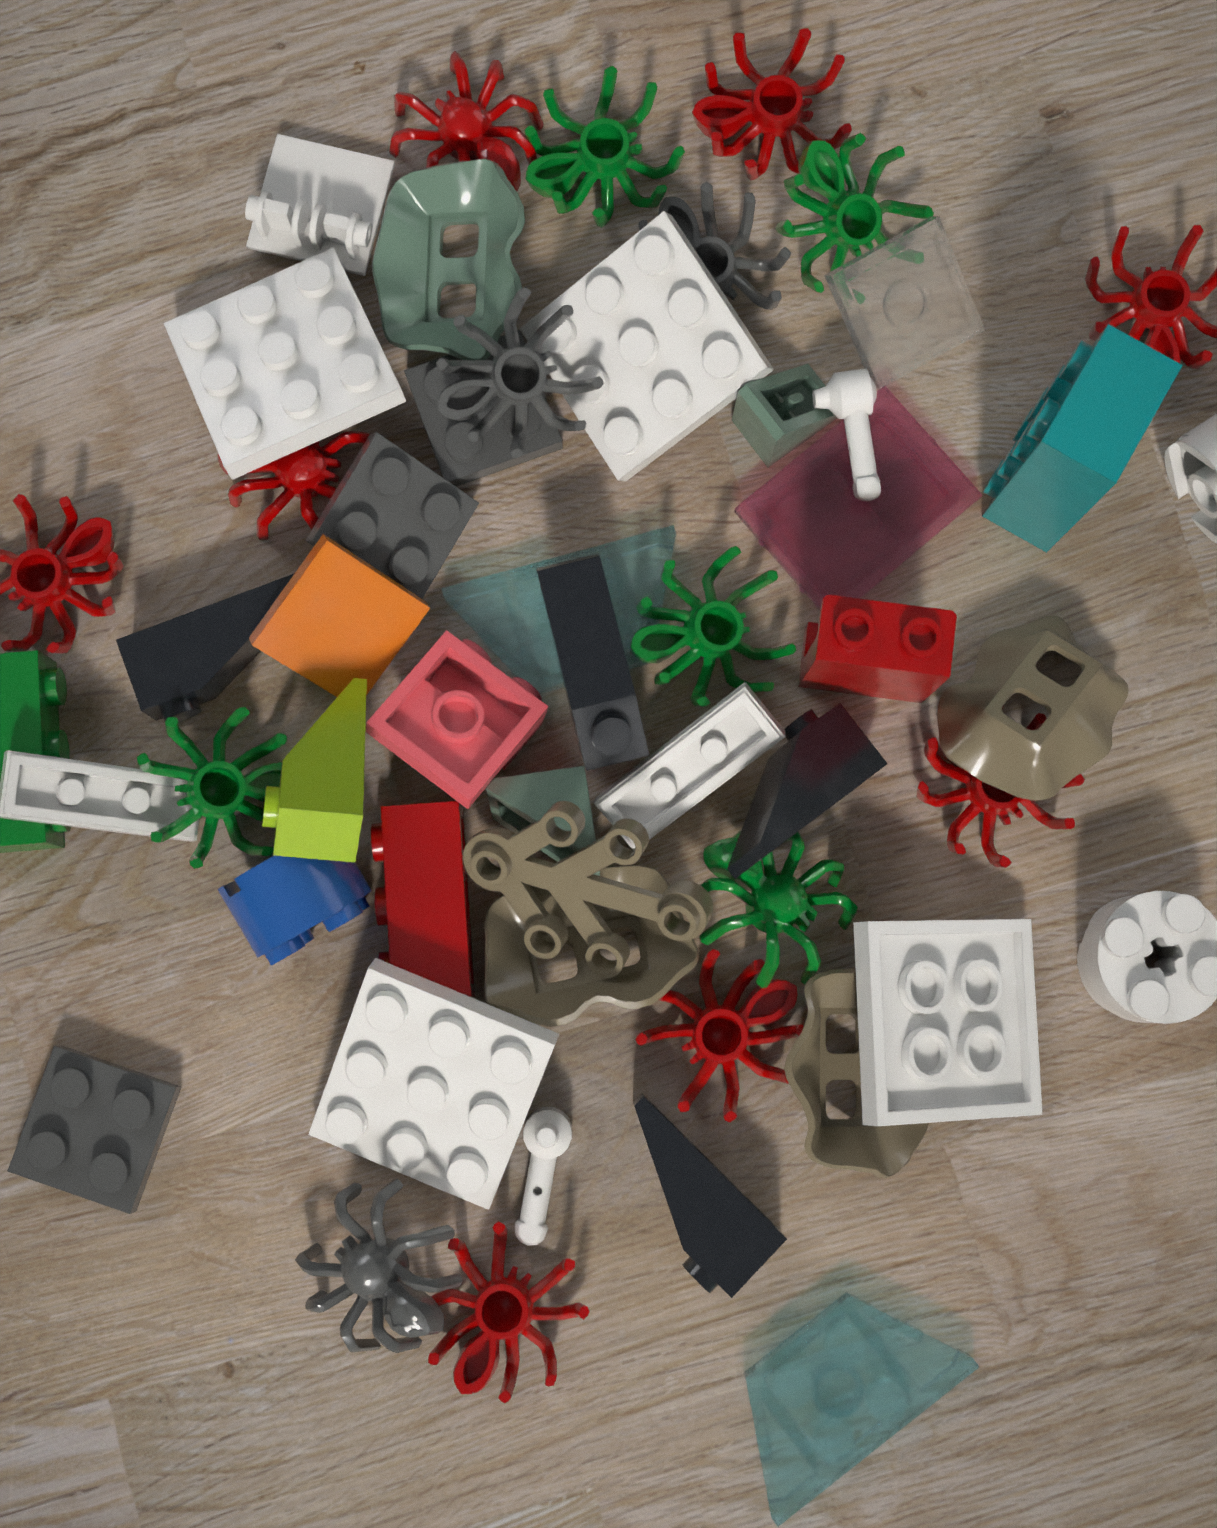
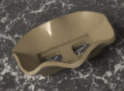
M1055 615L1045 616L1023 626L997 632L982 644L972 678L964 683H955L946 688L939 699L937 712L938 740L944 754L951 762L980 781L1018 798L1034 801L1049 799L1055 796L1073 778L1109 754L1112 747V726L1117 712L1127 699L1128 685L1116 672L1093 659L1076 643L1068 624L1062 618ZM1056 651L1080 666L1082 673L1072 686H1061L1036 669L1037 662L1045 652ZM1022 693L1048 710L1049 716L1039 729L1028 730L1003 713L1002 707L1013 694Z
M607 866L600 870L601 877L663 894L670 886L660 872L646 866ZM530 885L548 914L557 916L567 926L568 939L565 944L573 948L578 968L577 974L571 979L545 983L540 978L536 956L531 954L525 946L524 935L528 928L504 895L495 900L489 907L484 923V990L487 1004L532 1023L549 1027L567 1025L576 1020L586 1008L597 1002L612 1003L623 1009H639L652 1005L663 997L680 978L689 973L699 960V951L694 939L684 941L672 940L661 932L656 921L592 903L613 933L631 931L635 934L641 956L637 964L623 967L620 973L614 977L598 976L590 970L586 963L585 955L589 948L588 944L548 890ZM672 911L676 917L685 921L681 912ZM538 931L544 940L554 942L553 937L549 933Z
M856 968L834 969L819 973L810 978L805 985L804 994L808 1006V1016L803 1031L787 1055L784 1065L786 1079L802 1104L808 1121V1132L804 1144L805 1152L812 1161L829 1168L872 1173L880 1178L893 1176L910 1161L913 1153L920 1145L929 1123L891 1126L863 1125ZM848 1014L854 1018L856 1024V1045L851 1053H830L827 1050L826 1020L830 1015ZM831 1080H852L856 1086V1112L853 1117L848 1119H830L827 1116L826 1086Z

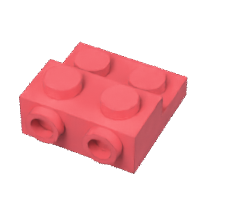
M446 630L366 722L365 732L465 808L469 809L498 772L508 767L540 728L549 706L542 702L540 693L529 682L520 677H513L511 679L495 667L490 656L478 644L468 639L461 641Z

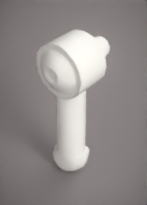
M866 368L833 373L826 386L812 392L814 408L829 409L838 419H844L854 482V496L861 501H872L881 493L868 416L872 415L873 405L877 398V389Z
M542 1107L535 1110L528 1117L523 1130V1140L527 1149L531 1152L520 1219L515 1222V1236L521 1243L527 1246L538 1245L545 1239L548 1231L545 1221L556 1159L567 1150L572 1139V1124L569 1117L562 1110L555 1107Z

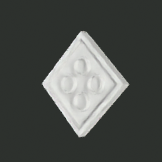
M665 211L520 328L527 341H529L536 330L562 306L572 305L573 315L547 337L536 353L540 355L550 351L552 354L544 361V365L557 366V370L549 374L553 380L573 382L588 380L598 376L603 379L604 384L597 390L562 395L578 420L586 421L585 430L619 481L629 480L735 400L738 391L746 383L764 378L774 370L673 216Z
M334 247L164 323L223 466L232 480L406 402L402 389Z
M1031 919L854 922L863 1125L891 1126L1043 1115Z
M375 958L367 969L308 1135L489 1210L559 1033Z

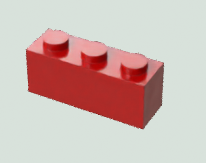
M457 801L381 806L382 823L371 824V846L374 862L384 861L385 887L375 888V914L378 926L388 925L389 951L379 952L378 959L469 997H475L468 873L463 863V852L466 846L464 808Z

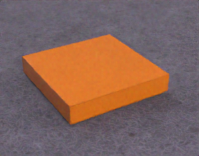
M322 534L252 632L249 640L255 648L336 697L340 695L353 678L367 679L368 694L430 610V607L426 601Z

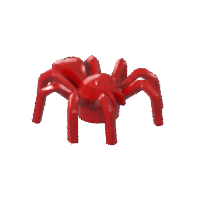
M808 28L799 30L791 52L777 75H771L766 78L754 68L747 57L745 33L734 34L733 44L736 63L744 75L757 85L755 90L726 89L718 83L715 64L709 62L705 65L707 88L714 95L704 97L695 104L692 111L695 123L705 136L711 138L713 155L718 157L734 156L740 153L760 133L764 134L757 163L754 159L744 161L746 175L750 181L757 179L767 171L775 138L778 136L781 140L787 167L792 172L799 174V162L796 157L791 131H795L808 144L817 140L826 141L831 144L834 150L841 146L842 142L848 138L852 131L851 124L846 123L840 126L832 138L821 139L803 124V122H809L814 113L808 110L803 111L813 103L812 98L803 99V96L817 95L831 86L845 62V56L836 54L826 74L813 84L798 85L793 79L789 78L803 57L812 34ZM749 122H752V125L732 144L724 145L723 140L734 136Z
M454 51L449 59L450 71L456 75L460 97H456L449 90L446 91L448 101L444 102L437 98L435 106L441 112V115L435 113L411 93L398 92L394 95V110L397 117L405 115V107L409 105L435 125L438 130L417 128L397 130L392 135L389 153L393 157L399 156L402 142L407 140L442 141V146L428 154L426 168L438 165L439 160L448 154L458 159L459 162L475 159L492 160L503 169L509 182L518 191L521 184L519 161L510 145L493 137H510L515 140L523 149L528 165L537 159L534 146L517 127L493 126L492 122L512 106H518L526 110L536 129H543L544 123L536 104L516 94L508 95L489 111L486 110L497 81L504 79L500 60L490 62L485 82L477 101L474 102L472 101L466 64L461 55Z
M1201 225L1192 226L1177 252L1172 270H1166V267L1161 266L1159 270L1153 272L1151 267H1146L1143 273V280L1128 271L1124 266L1122 251L1129 234V227H1120L1111 249L1112 267L1115 275L1131 285L1134 290L1104 292L1097 283L1100 268L1098 256H1094L1090 260L1085 281L1088 290L1097 302H1128L1130 306L1102 322L1096 321L1089 333V339L1096 341L1108 324L1117 327L1134 317L1136 321L1128 334L1129 336L1139 341L1147 327L1150 329V332L1144 344L1180 363L1181 359L1192 369H1199L1211 361L1213 353L1204 350L1195 356L1190 352L1184 324L1181 320L1183 316L1203 334L1217 338V326L1208 323L1190 306H1187L1189 301L1204 300L1217 287V268L1197 290H1190L1187 281L1182 277L1188 258L1204 233ZM1170 327L1173 328L1174 336H1173L1171 330L1169 329Z
M346 431L322 447L319 446L320 441L315 442L240 476L239 478H256L271 473L275 474V477L246 479L232 485L228 491L230 504L238 508L242 502L241 494L248 491L283 487L284 491L257 518L258 539L268 540L269 524L294 496L300 498L301 515L312 530L319 519L313 510L312 497L321 494L331 499L337 488L328 485L329 481L338 482L340 478L337 474L330 472V468H340L341 462L328 457L349 443H365L369 433ZM218 454L217 459L220 467L227 475H229L226 469L224 468L223 463Z
M18 494L13 502L24 519L27 550L17 555L11 551L0 549V562L12 566L11 575L0 581V595L15 587L16 590L8 595L9 599L16 601L24 598L17 606V609L27 611L33 606L31 629L28 635L21 641L6 640L1 643V647L7 652H22L30 649L42 635L46 607L50 606L63 629L64 637L62 642H52L49 644L46 650L50 653H68L76 637V628L61 602L63 599L94 617L110 616L116 613L111 596L103 599L102 605H98L71 589L72 585L103 584L121 573L124 565L119 556L113 552L114 532L112 525L107 519L95 517L90 518L76 528L78 512L68 496L59 499V503L66 516L64 525L45 549H41L38 544L37 515L28 499L24 495ZM64 544L61 553L59 555L56 554L58 549ZM106 561L109 565L106 570L100 572L72 573L71 570L73 568L93 567Z
M1043 713L1036 714L1026 729H1039L1047 719L1046 715ZM936 737L930 738L924 747V754L933 768L943 775L965 783L966 787L943 794H933L929 792L927 784L921 781L917 788V798L934 807H943L966 800L971 802L949 826L947 835L949 851L962 855L966 853L964 845L959 842L960 833L980 812H983L981 835L983 851L993 866L1001 868L1010 866L1012 863L1010 859L998 854L994 846L996 815L1003 825L1011 824L1008 812L1016 818H1022L1024 814L1017 805L1019 802L1038 822L1051 829L1066 830L1075 827L1074 818H1057L1043 810L1034 800L1018 798L980 781L962 768L945 762L937 754L938 740ZM1080 773L1062 788L1080 786L1084 783L1085 779Z
M712 949L708 952L702 963L699 976V985L706 1009L702 1010L683 994L669 990L659 1000L678 1006L694 1019V1023L664 1025L641 1032L635 1040L638 1045L643 1046L647 1043L666 1038L692 1037L691 1041L682 1046L683 1052L695 1048L697 1052L689 1061L692 1065L703 1058L706 1061L681 1095L678 1109L680 1112L690 1110L693 1101L706 1085L718 1064H722L727 1085L723 1118L731 1123L738 1116L737 1104L740 1090L735 1060L739 1059L759 1076L789 1084L784 1069L762 1063L746 1048L748 1045L767 1044L798 1038L803 1031L804 1025H790L772 1030L749 1032L750 1027L775 1022L792 1011L797 1001V986L785 980H771L766 988L755 987L748 995L742 1008L739 1011L735 1010L744 989L762 970L765 964L763 959H757L750 963L736 978L723 1004L718 1005L712 984V976L720 952Z
M498 1221L492 1227L494 1230L491 1280L489 1282L486 1281L474 1264L465 1242L458 1238H452L448 1243V1249L454 1251L461 1268L477 1289L478 1294L473 1295L457 1289H447L430 1297L439 1306L454 1302L474 1308L475 1313L456 1324L429 1353L428 1363L437 1365L464 1335L479 1326L482 1331L469 1339L462 1347L453 1371L454 1383L461 1394L477 1393L488 1384L498 1368L500 1359L499 1341L500 1339H505L507 1359L498 1398L501 1402L507 1403L512 1397L517 1380L520 1362L518 1335L520 1333L537 1345L542 1352L545 1363V1385L548 1387L554 1386L556 1382L557 1359L553 1344L548 1337L530 1324L531 1320H566L576 1317L584 1320L590 1311L586 1305L580 1302L561 1307L534 1306L535 1301L547 1293L570 1271L574 1270L575 1261L570 1258L563 1259L549 1274L529 1290L526 1287L532 1275L527 1273L521 1280L516 1279L518 1267L513 1266L508 1277H504L508 1229L505 1224Z

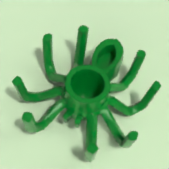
M614 66L607 67L604 70L601 93L594 113L595 120L587 125L575 121L560 109L553 89L544 90L543 97L550 116L562 127L580 134V139L549 146L541 143L538 133L533 126L530 125L524 130L527 139L534 146L535 153L542 155V157L530 163L526 170L525 179L533 191L543 197L553 199L557 213L565 214L577 209L585 200L596 180L601 179L602 209L599 207L592 212L594 221L600 228L604 227L613 215V178L616 177L628 199L634 206L656 208L663 199L667 186L659 185L650 197H642L635 188L626 169H633L651 179L663 178L673 174L679 168L685 154L684 148L680 145L674 149L668 163L659 167H652L634 158V156L641 153L642 144L630 146L636 141L638 134L635 131L631 133L627 131L641 124L650 113L657 92L656 82L647 83L642 102L631 117L621 122L606 118L614 94L618 72ZM585 171L586 175L574 195L565 201L563 195L572 188L581 173Z
M862 133L848 137L842 142L839 157L831 144L826 141H812L805 147L799 159V174L785 179L784 188L795 203L823 217V220L792 225L787 219L780 221L775 227L779 234L789 238L825 233L826 237L802 257V282L815 292L822 293L824 291L822 282L812 275L811 266L818 257L834 245H837V251L830 270L831 279L837 292L843 298L857 304L863 302V295L848 287L842 276V268L848 249L853 256L859 258L862 256L859 246L862 245L864 248L871 250L874 247L871 241L875 239L878 245L891 256L903 261L919 264L922 262L921 252L899 246L881 230L882 214L888 212L930 220L934 214L932 208L928 205L894 200H883L878 203L873 198L878 180L886 165L905 156L903 146H896L878 155L870 169L863 193L859 192V185L851 165L850 156L852 150L860 147L865 142L866 137ZM844 178H845V181H846L848 190H845ZM805 184L809 189L826 197L829 202L826 204L802 192L798 186Z
M737 546L729 548L719 556L704 574L702 586L706 602L702 603L698 597L674 576L675 560H666L660 574L661 580L692 609L687 611L654 607L648 596L644 597L636 606V610L641 616L650 619L684 622L682 627L669 624L640 627L635 633L629 649L640 661L658 664L670 658L683 647L690 646V650L655 674L654 684L657 685L669 683L672 678L681 673L698 658L704 657L696 686L690 698L691 703L697 707H704L710 704L705 694L717 658L721 660L726 682L730 686L737 689L746 682L754 693L773 691V682L750 683L738 677L735 673L731 650H735L752 660H773L792 655L797 651L793 643L776 648H755L741 640L744 633L750 632V628L744 627L743 619L747 617L745 612L739 613L735 607L747 597L775 582L778 579L777 571L769 570L733 591L725 601L717 600L714 581L722 569L741 553V549Z
M246 707L236 709L215 734L213 739V760L210 762L195 743L179 728L178 718H167L165 721L167 735L191 758L197 766L195 770L149 760L146 753L137 756L138 766L144 772L188 781L187 784L176 785L174 791L186 793L185 798L177 801L178 807L191 805L192 808L169 825L151 832L150 837L151 842H164L185 830L202 816L206 817L200 842L189 859L190 866L194 869L203 866V861L212 847L219 819H223L230 840L236 848L252 856H272L274 852V847L255 845L244 838L234 813L239 811L258 821H263L264 809L244 800V796L247 795L264 802L266 786H280L282 762L262 765L244 776L241 771L251 763L286 744L287 736L277 733L265 742L246 751L231 763L225 762L226 741L235 728L250 714Z
M741 831L733 837L718 840L704 848V862L707 868L718 878L707 879L700 886L708 893L713 890H724L732 893L746 904V913L717 921L700 934V942L710 945L726 932L751 924L758 930L766 933V961L755 981L761 988H766L779 967L780 946L778 934L784 932L801 945L806 952L808 963L800 978L801 983L806 985L808 980L815 976L821 965L816 944L803 933L810 927L808 920L814 922L818 912L812 906L840 905L844 910L838 920V924L843 930H846L858 912V906L847 895L840 892L806 894L805 889L829 871L831 872L828 877V884L837 887L845 871L844 864L836 860L824 859L796 879L793 875L805 849L804 840L801 834L797 832L787 840L792 841V847L781 873L776 871L772 851L762 859L765 875L763 874L760 860L734 879L727 870ZM796 924L799 927V929H801L803 932L798 930L793 925Z

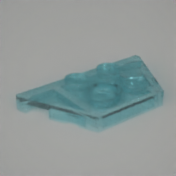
M674 525L441 589L449 607L460 615L478 635L482 643L511 671V674L514 677L526 680L542 694L563 688L564 684L536 568L599 553L629 669L650 663L640 661L631 653L629 648L635 633L640 627L656 625L660 621L659 619L641 616L637 612L636 606L644 597L648 596L653 603L652 606L662 608L666 585L661 580L660 574L665 561L672 558L676 531Z
M846 1292L744 1372V1378L766 1487L767 1502L771 1518L777 1527L978 1369L979 1365L968 1353L958 1348L955 1349L924 1333L921 1329L899 1318H894L878 1310L874 1305Z

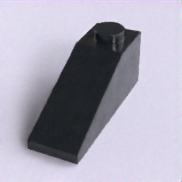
M599 553L536 568L578 747L586 771L649 756L637 698Z
M294 574L116 639L140 710L154 720L164 719V722L168 717H176L178 722H181L201 713L200 704L216 699L261 652L251 645L249 637Z
M841 703L821 717H818L810 709L784 729L785 738L788 742L768 758L728 864L727 870L734 879L888 764Z
M641 1093L633 1104L682 1248L690 1256L682 1265L709 1293L719 1285L732 1298L779 1249L787 1238Z

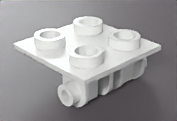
M277 134L260 196L250 195L246 203L245 217L247 220L253 221L246 244L247 249L304 261L334 247L346 272L365 276L395 161Z

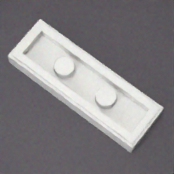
M744 682L596 796L594 804L612 825L618 820L625 818L638 821L647 830L650 840L785 738V730L748 684ZM621 835L629 846L634 849V842L629 837Z
M9 750L4 752L0 780V818L150 837L151 832L169 825L189 811L192 806L178 807L177 801L185 798L186 793L174 791L176 785L187 784V780L154 775L137 768ZM199 819L170 839L189 842L197 841Z

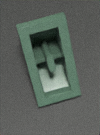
M809 364L746 383L738 391L732 422L767 468L837 419L829 409L814 408L812 392L824 387L825 384Z
M585 766L494 778L486 787L492 818L514 833L541 819L548 809L558 801L572 802L582 810L585 816V827L573 844L567 847H556L549 844L541 849L542 852L557 862L596 841ZM554 817V821L560 829L571 831V826L565 819ZM600 871L594 873V875L600 876Z

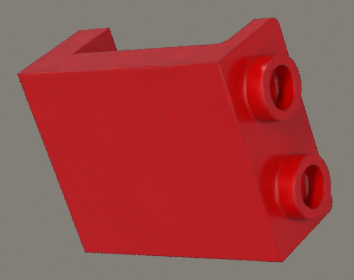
M826 595L821 602L819 623L808 622L805 626L798 687L923 703L951 676L957 615L952 610Z

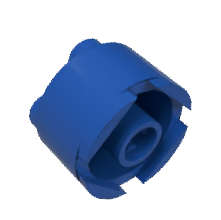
M272 856L236 877L235 881L217 889L257 958L265 954L271 966L306 946V943L313 940L314 936L310 928L318 923L323 922L327 931L331 932L363 913V910L370 907L365 895L372 891L354 862Z

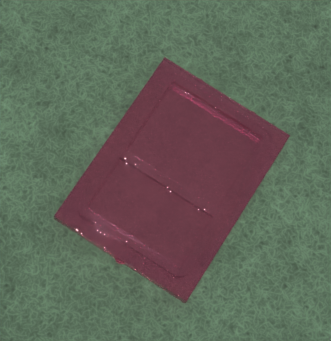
M885 385L877 391L872 415H868L877 475L881 484V493L876 499L861 501L854 496V482L843 419L734 509V513L759 540V544L768 550L799 586L800 591L806 594L819 610L821 609V602L826 595L853 598L865 596L983 496L939 447L936 440L923 429Z

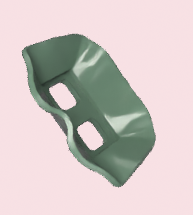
M487 159L448 162L415 170L401 177L392 187L386 201L373 255L372 272L378 294L383 332L388 342L395 347L406 350H428L447 353L462 360H486L490 356V352L476 340L460 333L454 326V318H442L440 315L442 289L447 285L474 284L476 286L475 312L470 317H466V319L471 324L484 330L498 342L500 335L504 331V319L516 293L522 289L520 277L512 264L510 250L513 242L522 232L525 224L524 206L519 194L507 179L503 169L496 162ZM478 225V250L474 256L445 258L443 256V235L448 226Z

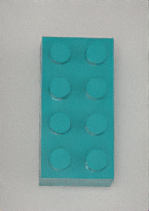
M1109 324L1093 345L1081 340L1066 365L1063 364L1050 387L1047 386L1035 407H1032L1013 438L1015 443L989 479L983 493L992 497V500L982 517L1047 553L1117 483L1183 365Z

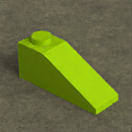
M353 678L285 756L282 762L280 786H266L262 827L275 828L273 856L355 863L363 819L367 679Z

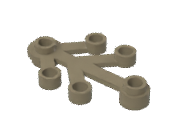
M569 801L554 803L541 819L517 833L504 828L482 830L476 833L464 848L463 863L471 879L487 890L502 892L528 929L524 935V942L531 954L541 959H551L557 956L568 939V929L560 918L548 914L530 885L546 889L551 893L588 944L589 948L585 955L588 967L593 973L601 977L609 978L618 975L629 958L630 949L623 937L611 931L592 903L656 921L661 932L668 938L676 941L691 940L698 937L704 931L713 913V901L709 893L702 886L691 881L674 882L663 894L594 875V873L613 863L631 865L640 859L648 846L649 836L645 827L633 819L625 818L618 820L605 836L556 863L531 857V855L549 844L556 847L570 846L581 834L585 827V816L577 805ZM554 817L565 819L570 824L571 831L560 829L556 825ZM617 835L629 837L634 842L635 848L630 849L622 846L617 839ZM487 857L495 859L500 867L491 863ZM672 911L683 913L687 916L689 922L679 919ZM538 931L549 933L553 937L554 942L544 940ZM599 949L609 950L614 954L616 960L606 959L601 955Z

